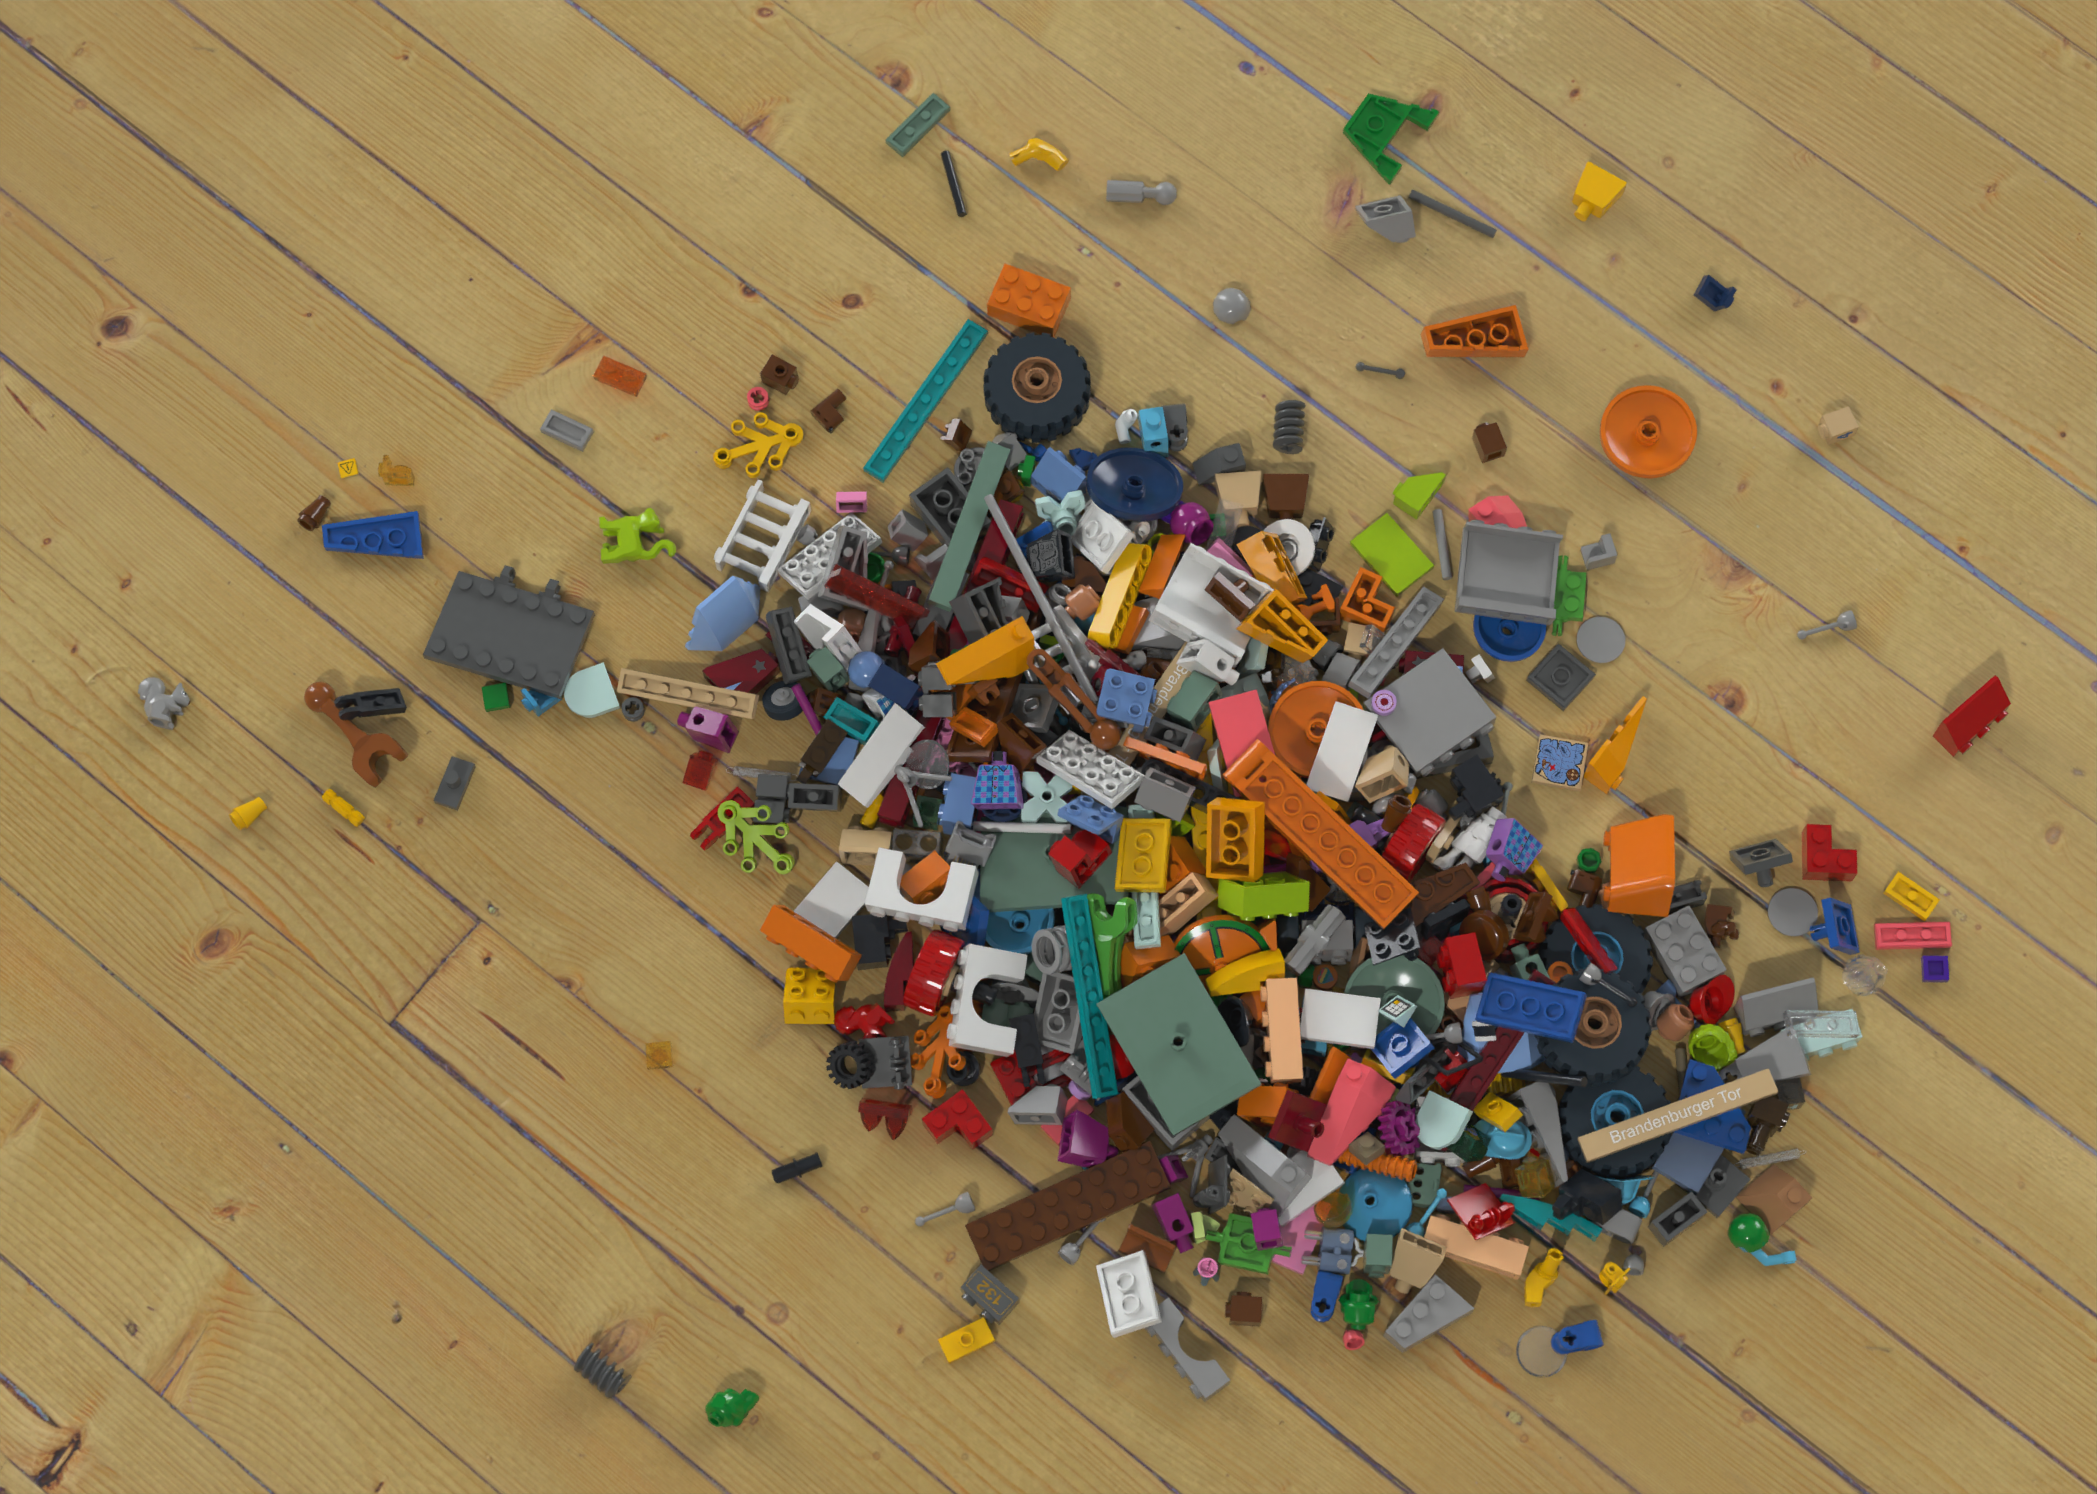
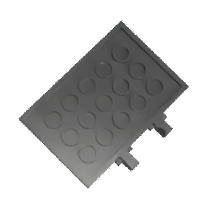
M505 565L500 577L495 576L494 581L458 571L423 653L424 659L561 699L594 619V611L562 602L561 595H558L561 586L557 580L550 579L545 592L539 591V594L515 588L516 585L512 583L516 575L513 567Z

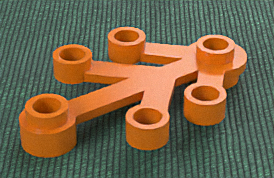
M951 1002L941 1006L937 1019L925 1031L921 1029L914 1034V1042L923 1047L927 1046L931 1037L940 1030L939 1037L921 1054L915 1053L910 1057L911 1067L916 1070H922L926 1062L935 1054L931 1077L924 1082L925 1093L935 1099L941 1098L947 1089L946 1082L941 1079L945 1054L947 1053L949 1057V1066L955 1070L963 1069L966 1064V1059L959 1054L955 1047L949 1046L950 1039H947V1029L949 1024H952L953 1014L950 1013Z

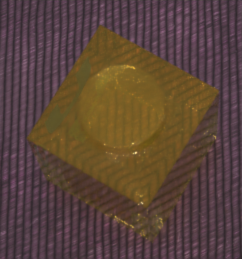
M1536 1156L1528 1157L1515 1169L1522 1197L1544 1198L1556 1187L1549 1159H1538Z

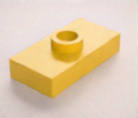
M1899 871L1883 892V894L1924 922L1940 901L1936 896Z
M1491 1092L1473 1110L1478 1117L1503 1132H1506L1523 1116L1517 1107Z
M983 1317L938 1339V1342L950 1364L994 1343L995 1339Z

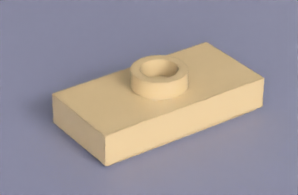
M1450 816L1442 831L1433 841L1425 860L1433 864L1443 848L1449 849L1452 841L1455 839L1452 835L1461 818L1454 821Z

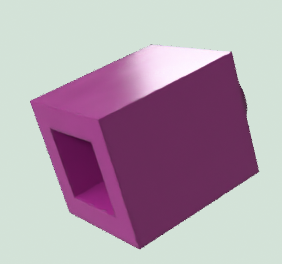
M1262 1208L1257 1210L1256 1213H1251L1255 1243L1258 1251L1283 1247L1279 1217L1276 1209Z

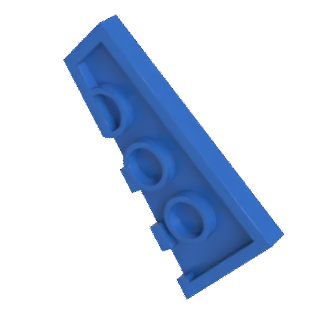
M418 511L322 525L323 542L326 551L424 559Z

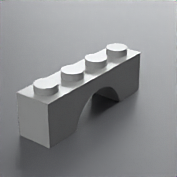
M1168 1297L1158 1305L1162 1322L1146 1327L1145 1330L1151 1337L1156 1335L1161 1342L1158 1347L1167 1358L1171 1356L1176 1364L1173 1367L1182 1379L1186 1376L1192 1385L1189 1386V1389L1197 1399L1201 1397L1206 1402L1229 1385L1230 1379L1215 1359L1198 1361L1184 1353L1178 1341V1332L1184 1322V1317Z

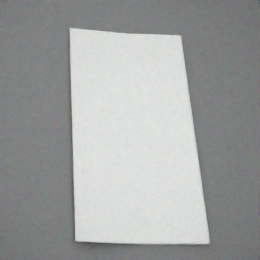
M1337 701L1335 702L1306 784L1311 790L1321 791L1325 795L1346 802L1349 801L1378 718L1377 714Z

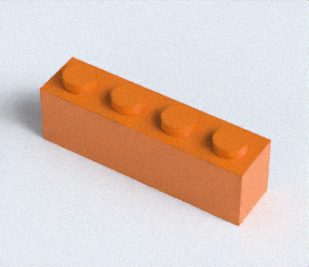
M773 905L760 929L761 932L767 935L766 939L776 945H783L786 947L785 951L788 954L797 958L799 956L806 960L805 964L815 970H822L825 972L824 976L827 979L836 983L850 979L862 956L784 905Z

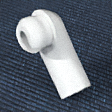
M1134 409L1125 410L1115 422L1120 444H1127L1131 441L1128 430L1138 417Z

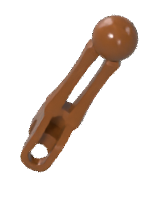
M1035 649L1031 651L1027 657V665L1048 688V694L1072 715L1085 733H1090V739L1097 748L1110 750L1116 747L1122 735L1118 723L1112 719L1098 716L1096 713L1097 705L1082 690L1072 674L1064 672L1045 650ZM1036 655H1042L1045 658V664L1041 668L1033 664V658ZM1063 685L1066 688H1068L1095 717L1097 721L1094 724H1092L1065 695V693L1061 689Z
M325 682L312 683L304 694L307 707L314 712L324 713L339 726L354 749L352 758L353 769L369 785L376 788L382 781V778L375 770L377 760L383 755H391L402 762L408 757V753L388 734L377 733L369 735L356 726L352 720H341L338 712L342 708L338 709L334 704L336 694L332 686Z

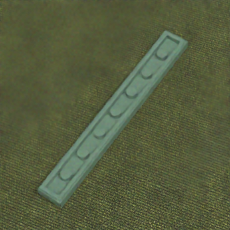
M990 441L987 442L931 591L928 604L948 612L951 611L952 607L949 601L957 596L989 509L984 497L989 494L994 496L1010 449Z

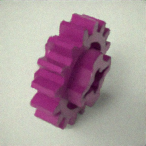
M1400 1101L1388 1102L1386 1107L1381 1108L1383 1116H1378V1119L1381 1121V1126H1378V1129L1383 1132L1380 1137L1381 1140H1386L1385 1148H1391V1154L1397 1153L1398 1156L1414 1153L1415 1148L1420 1147L1417 1141L1419 1140L1420 1127L1415 1122L1417 1117L1415 1116V1107L1410 1108V1104Z

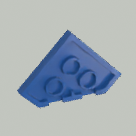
M1690 1059L1687 1064L1678 1101L1724 1085L1715 1067ZM1740 1108L1676 1130L1674 1133L1744 1154L1751 1127Z

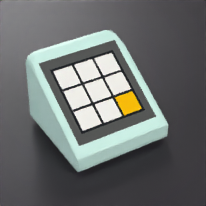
M1397 995L1381 1007L1378 1012L1387 1019L1405 1027L1417 1006Z

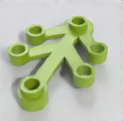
M728 800L723 802L718 808V817L726 825V843L723 845L724 853L732 856L739 851V843L736 841L737 826L743 832L744 860L741 862V869L744 872L750 873L757 867V861L754 858V844L774 862V869L779 874H787L793 870L795 866L794 858L788 853L780 854L761 836L774 835L782 839L789 834V826L783 822L777 825H750L744 818L756 817L759 821H766L772 814L770 807L762 805L759 808H741L737 802ZM727 809L733 812V817L726 815ZM760 809H764L767 812V817L760 815ZM779 826L785 829V834L778 832ZM728 844L734 845L735 850L733 852L728 849ZM746 861L752 863L753 867L751 869L746 867ZM780 861H784L786 863V869H783L779 866Z

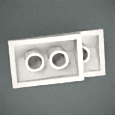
M894 703L842 776L838 785L868 808L896 774L894 772L897 765L903 766L912 755L914 750L909 746L925 727Z

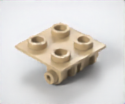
M1235 1169L1231 1171L1227 1178V1188L1230 1189V1200L1227 1204L1235 1207L1246 1217H1251V1213H1256L1259 1209L1270 1208L1274 1201L1272 1197Z

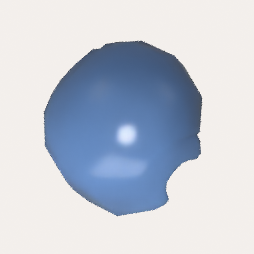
M860 652L850 660L848 667L849 678L857 686L867 688L882 663L886 665V662L874 652Z

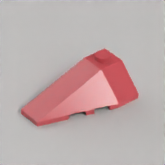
M1508 495L1488 496L1468 509L1469 522L1471 520H1481L1489 525L1504 523L1510 528L1527 527L1523 513Z
M1347 1059L1320 1121L1324 1124V1132L1319 1138L1314 1137L1307 1157L1331 1166L1349 1148V1144L1362 1132L1364 1133L1369 1128V1124L1378 1115L1382 1114L1381 1108L1386 1107V1103L1390 1102L1396 1086L1372 1068Z

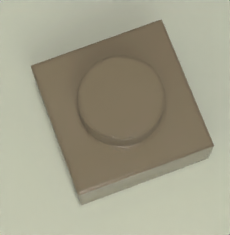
M1366 1132L1349 1144V1152L1367 1165L1385 1153V1145L1369 1132Z

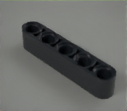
M1147 760L1142 766L1141 773L1143 775L1151 767L1201 790L1204 796L1201 799L1192 797L1189 806L1206 814L1207 804L1217 797L1240 799L1159 760Z

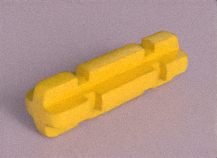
M332 789L326 790L322 795L324 802L331 805L334 810L348 819L354 826L358 827L364 821L365 817L358 810L355 811L352 805L338 796Z

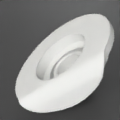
M1283 519L1270 524L1264 529V532L1278 535L1297 576L1309 567L1315 553V541L1312 533L1305 525L1296 520Z

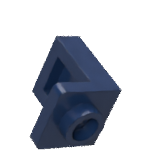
M1706 275L1703 276L1693 296L1715 312L1727 309L1733 303V296L1737 289L1733 286L1725 288L1713 277Z

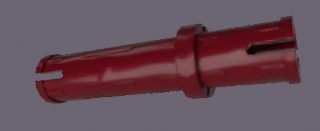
M914 586L907 587L897 617L902 615L908 627L914 615L919 597L922 594V591ZM910 603L906 617H904L908 604ZM894 624L889 630L891 635L884 652L891 657H898L902 642L899 636L896 640L898 632Z

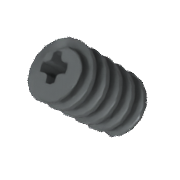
M1287 400L1275 406V431L1272 444L1275 450L1285 454H1298L1302 452V447L1298 445L1303 443V439L1298 436L1304 434L1303 429L1300 428L1305 423L1301 420V418L1305 417V413L1301 411L1306 407L1304 402Z
M591 1343L579 1355L574 1370L576 1372L583 1370L582 1377L584 1379L591 1377L589 1383L592 1386L598 1384L597 1390L600 1392L606 1390L605 1396L611 1398L625 1388L632 1376L629 1375L622 1378L625 1370L622 1368L615 1372L614 1369L617 1363L613 1362L607 1365L609 1356L606 1355L600 1359L599 1355L602 1350L598 1349L592 1352L594 1343Z

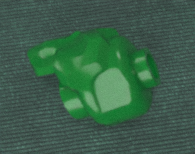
M1359 1278L1350 1281L1346 1285V1294H1342L1338 1301L1340 1302L1344 1321L1351 1324L1352 1329L1363 1330L1366 1329V1325L1374 1322V1314L1376 1313L1379 1300L1376 1296L1372 1295L1373 1287L1367 1281Z
M727 1388L724 1392H716L705 1406L708 1421L716 1427L739 1426L748 1416L749 1411L758 1403L760 1397L747 1389H744L741 1394L730 1388Z

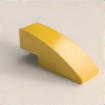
M1279 948L1275 951L1267 950L1234 961L1206 978V985L1210 996L1260 990L1261 981L1285 978V961Z

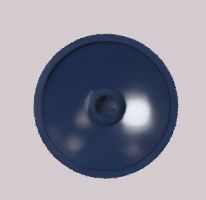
M1117 448L1101 454L1091 463L1087 474L1086 487L1092 501L1106 513L1128 521L1146 522L1163 518L1177 508L1182 497L1183 480L1178 469L1169 460L1157 453L1144 451V449Z

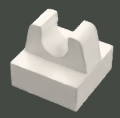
M1480 654L1471 659L1475 666L1469 669L1466 675L1472 683L1482 678L1487 683L1495 679Z

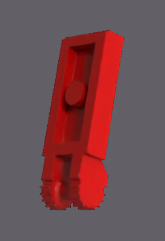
M736 787L702 819L703 821L691 832L690 837L696 840L707 828L712 831L700 845L704 851L710 848L718 838L720 839L726 834V825L718 817V808L723 802L732 800L737 802L741 808H754L755 803L739 787ZM727 809L726 815L733 817V812Z

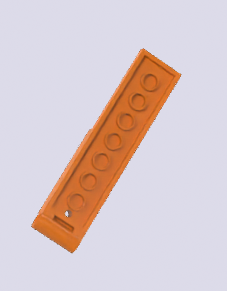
M1256 739L1222 774L1224 779L1245 800L1265 802V819L1309 861L1317 865L1382 929H1385L1419 894L1403 876L1260 740ZM1265 778L1266 782L1262 783L1259 779Z

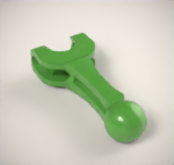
M1089 893L1087 899L1097 949L1098 968L1104 1000L1122 989V946L1125 934L1133 930L1137 924V904L1134 899L1124 897L1115 904L1114 914L1111 916L1106 911L1104 898L1099 894Z

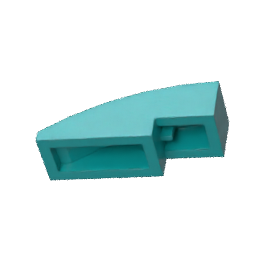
M836 697L824 716V719H829L847 731V735L855 740H859L863 745L867 743L879 726V722L838 697Z

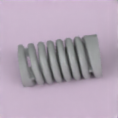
M1065 925L1037 931L1033 937L1031 947L1034 962L1039 970L1045 974L1071 970L1072 965Z

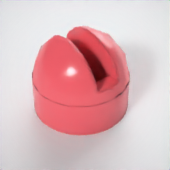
M1347 1329L1343 1334L1344 1346L1348 1350L1359 1349L1365 1343L1360 1330L1353 1329L1348 1331Z

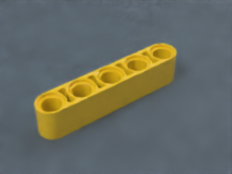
M1129 543L1115 562L1088 632V639L1096 641L1102 647L1116 648L1120 642L1152 558V551L1149 545Z

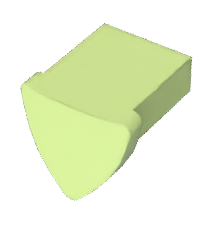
M1201 1212L1191 1213L1190 1215L1191 1224L1194 1229L1193 1238L1195 1244L1206 1241L1205 1237L1208 1229L1217 1231L1220 1227L1219 1222Z

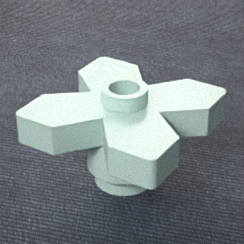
M1082 490L1068 492L1060 504L1050 496L1035 499L1038 516L1046 519L1044 522H1052L1053 530L1058 529L1071 536L1075 533L1077 523L1082 517L1078 513L1085 508Z
M1023 772L1022 788L1033 798L1024 803V807L1021 809V821L1036 823L1044 813H1049L1055 823L1070 824L1069 821L1059 817L1057 814L1058 810L1067 804L1061 798L1072 790V784L1057 775L1047 784L1038 772ZM1043 796H1050L1051 799H1050V800H1044L1042 797H1043Z

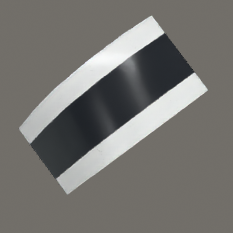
M1472 1021L1475 1041L1496 1040L1495 1026Z

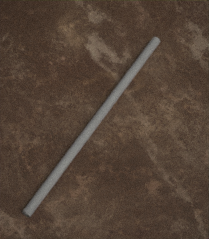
M992 494L985 496L984 500L1082 690L1097 704L1099 699Z

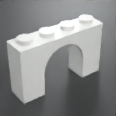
M884 848L878 849L865 901V906L871 915L877 917H885V915L895 916L896 920L902 922H909V919L919 921V924L933 927L934 924L941 925L944 929L954 932L958 931V929L965 930L979 874L976 866L951 862L946 886L940 897L928 904H913L905 900L900 894V883L906 862L904 853Z
M968 944L963 947V950H960L958 955L960 972L956 975L954 981V989H957L956 999L952 1000L950 1008L953 1019L952 1024H949L947 1029V1039H950L949 1046L1004 1057L1014 1053L1017 1029L990 1024L982 1020L974 1010L972 994L976 984L984 978L1014 983L1024 980L1027 955L974 944Z

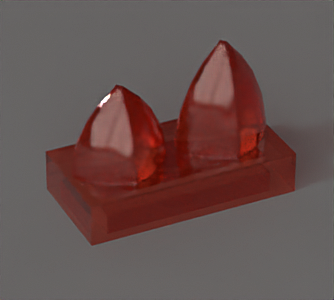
M862 1098L859 1102L858 1112H860L862 1123L868 1131L875 1129L880 1123L882 1116H885L887 1132L891 1139L895 1140L906 1127L907 1120L911 1115L912 1105Z

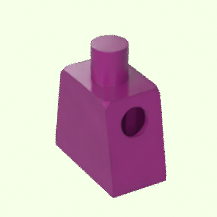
M697 706L693 708L691 714L682 711L677 720V724L685 727L692 739L726 753H730L739 733L728 715Z
M1075 1110L1063 1119L1057 1161L1091 1168L1104 1162L1105 1159L1109 1160L1117 1156L1118 1148L1108 1144L1109 1135L1106 1126L1083 1112Z
M1174 1194L1152 1204V1209L1167 1241L1174 1240L1180 1254L1194 1248L1188 1235L1194 1229L1179 1194ZM1174 1220L1180 1223L1181 1229L1178 1232L1174 1231L1172 1227Z

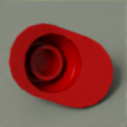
M1718 975L1707 985L1694 989L1691 993L1690 1004L1688 1005L1693 1016L1699 1020H1704L1706 1024L1715 1025L1733 1004L1735 989L1732 980L1727 975Z

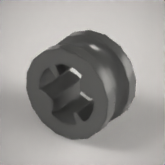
M631 697L622 703V713L628 721L635 722L644 716V706L638 698ZM635 704L637 709H640L636 710L635 713L631 715L630 711H627V709H630L632 705Z

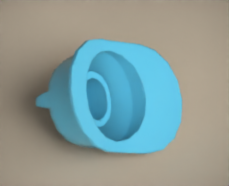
M1482 1119L1473 1127L1478 1135L1470 1134L1474 1149L1487 1157L1519 1159L1525 1156L1532 1144V1136L1529 1129L1519 1121H1516L1506 1132H1503Z
M1595 1175L1621 1190L1622 1205L1631 1202L1635 1198L1641 1180L1655 1178L1652 1175H1636L1615 1180V1177L1608 1176L1604 1178Z

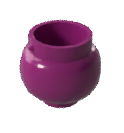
M1188 502L1177 506L1172 512L1170 520L1172 533L1186 535L1184 542L1192 543L1196 546L1204 543L1210 537L1214 528L1207 510L1195 502Z

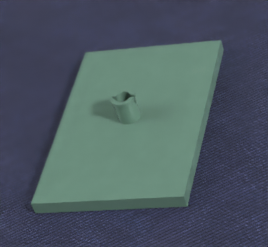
M1128 807L1114 808L1116 812L1124 815L1123 818H1129ZM1044 813L1036 823H1055L1049 813ZM1021 816L1011 822H1022ZM981 817V821L995 822L988 817ZM1072 825V834L981 831L983 835H995L996 839L985 866L980 865V902L991 913L1062 908L1061 898L1081 894L1088 895L1089 893L1101 895L1104 898L1105 905L1116 904L1124 897L1130 898V892H1116L1115 890L1120 832L1115 843L1107 842L1112 854L1078 889L1057 872L1048 853L1056 841L1061 840L1064 836L1072 840L1073 836L1078 831H1082V829Z
M1185 953L1097 1003L1099 1010L1173 1136L1262 1085ZM1180 1039L1183 1041V1044L1175 1046L1174 1042Z

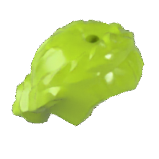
M1712 1024L1701 1025L1689 1035L1688 1049L1693 1060L1713 1066L1717 1072L1722 1070L1723 1067L1732 1064L1738 1058L1733 1040L1730 1039L1728 1032L1724 1031L1720 1026Z

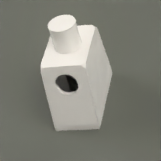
M1207 639L1187 642L1176 663L1190 672L1196 671L1216 682L1225 681L1233 685L1239 677V673L1232 669L1235 662L1234 658Z

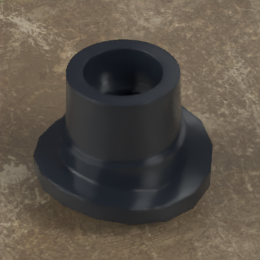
M959 1051V1054L966 1059L964 1068L955 1070L947 1064V1074L954 1084L969 1086L975 1083L980 1076V1063L972 1053Z

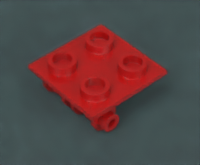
M1487 1183L1447 1199L1475 1241L1515 1223L1511 1218L1515 1211L1514 1205L1511 1202L1500 1203Z

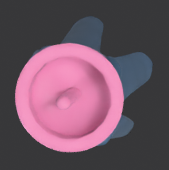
M1204 1258L1198 1263L1197 1268L1193 1271V1275L1197 1276L1200 1274L1201 1285L1206 1286L1211 1277L1216 1282L1219 1281L1217 1273L1219 1266L1212 1258Z

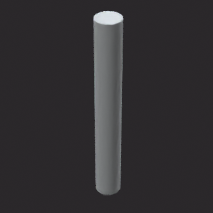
M1436 509L1432 512L1442 579L1450 580L1452 579L1443 513L1441 509Z

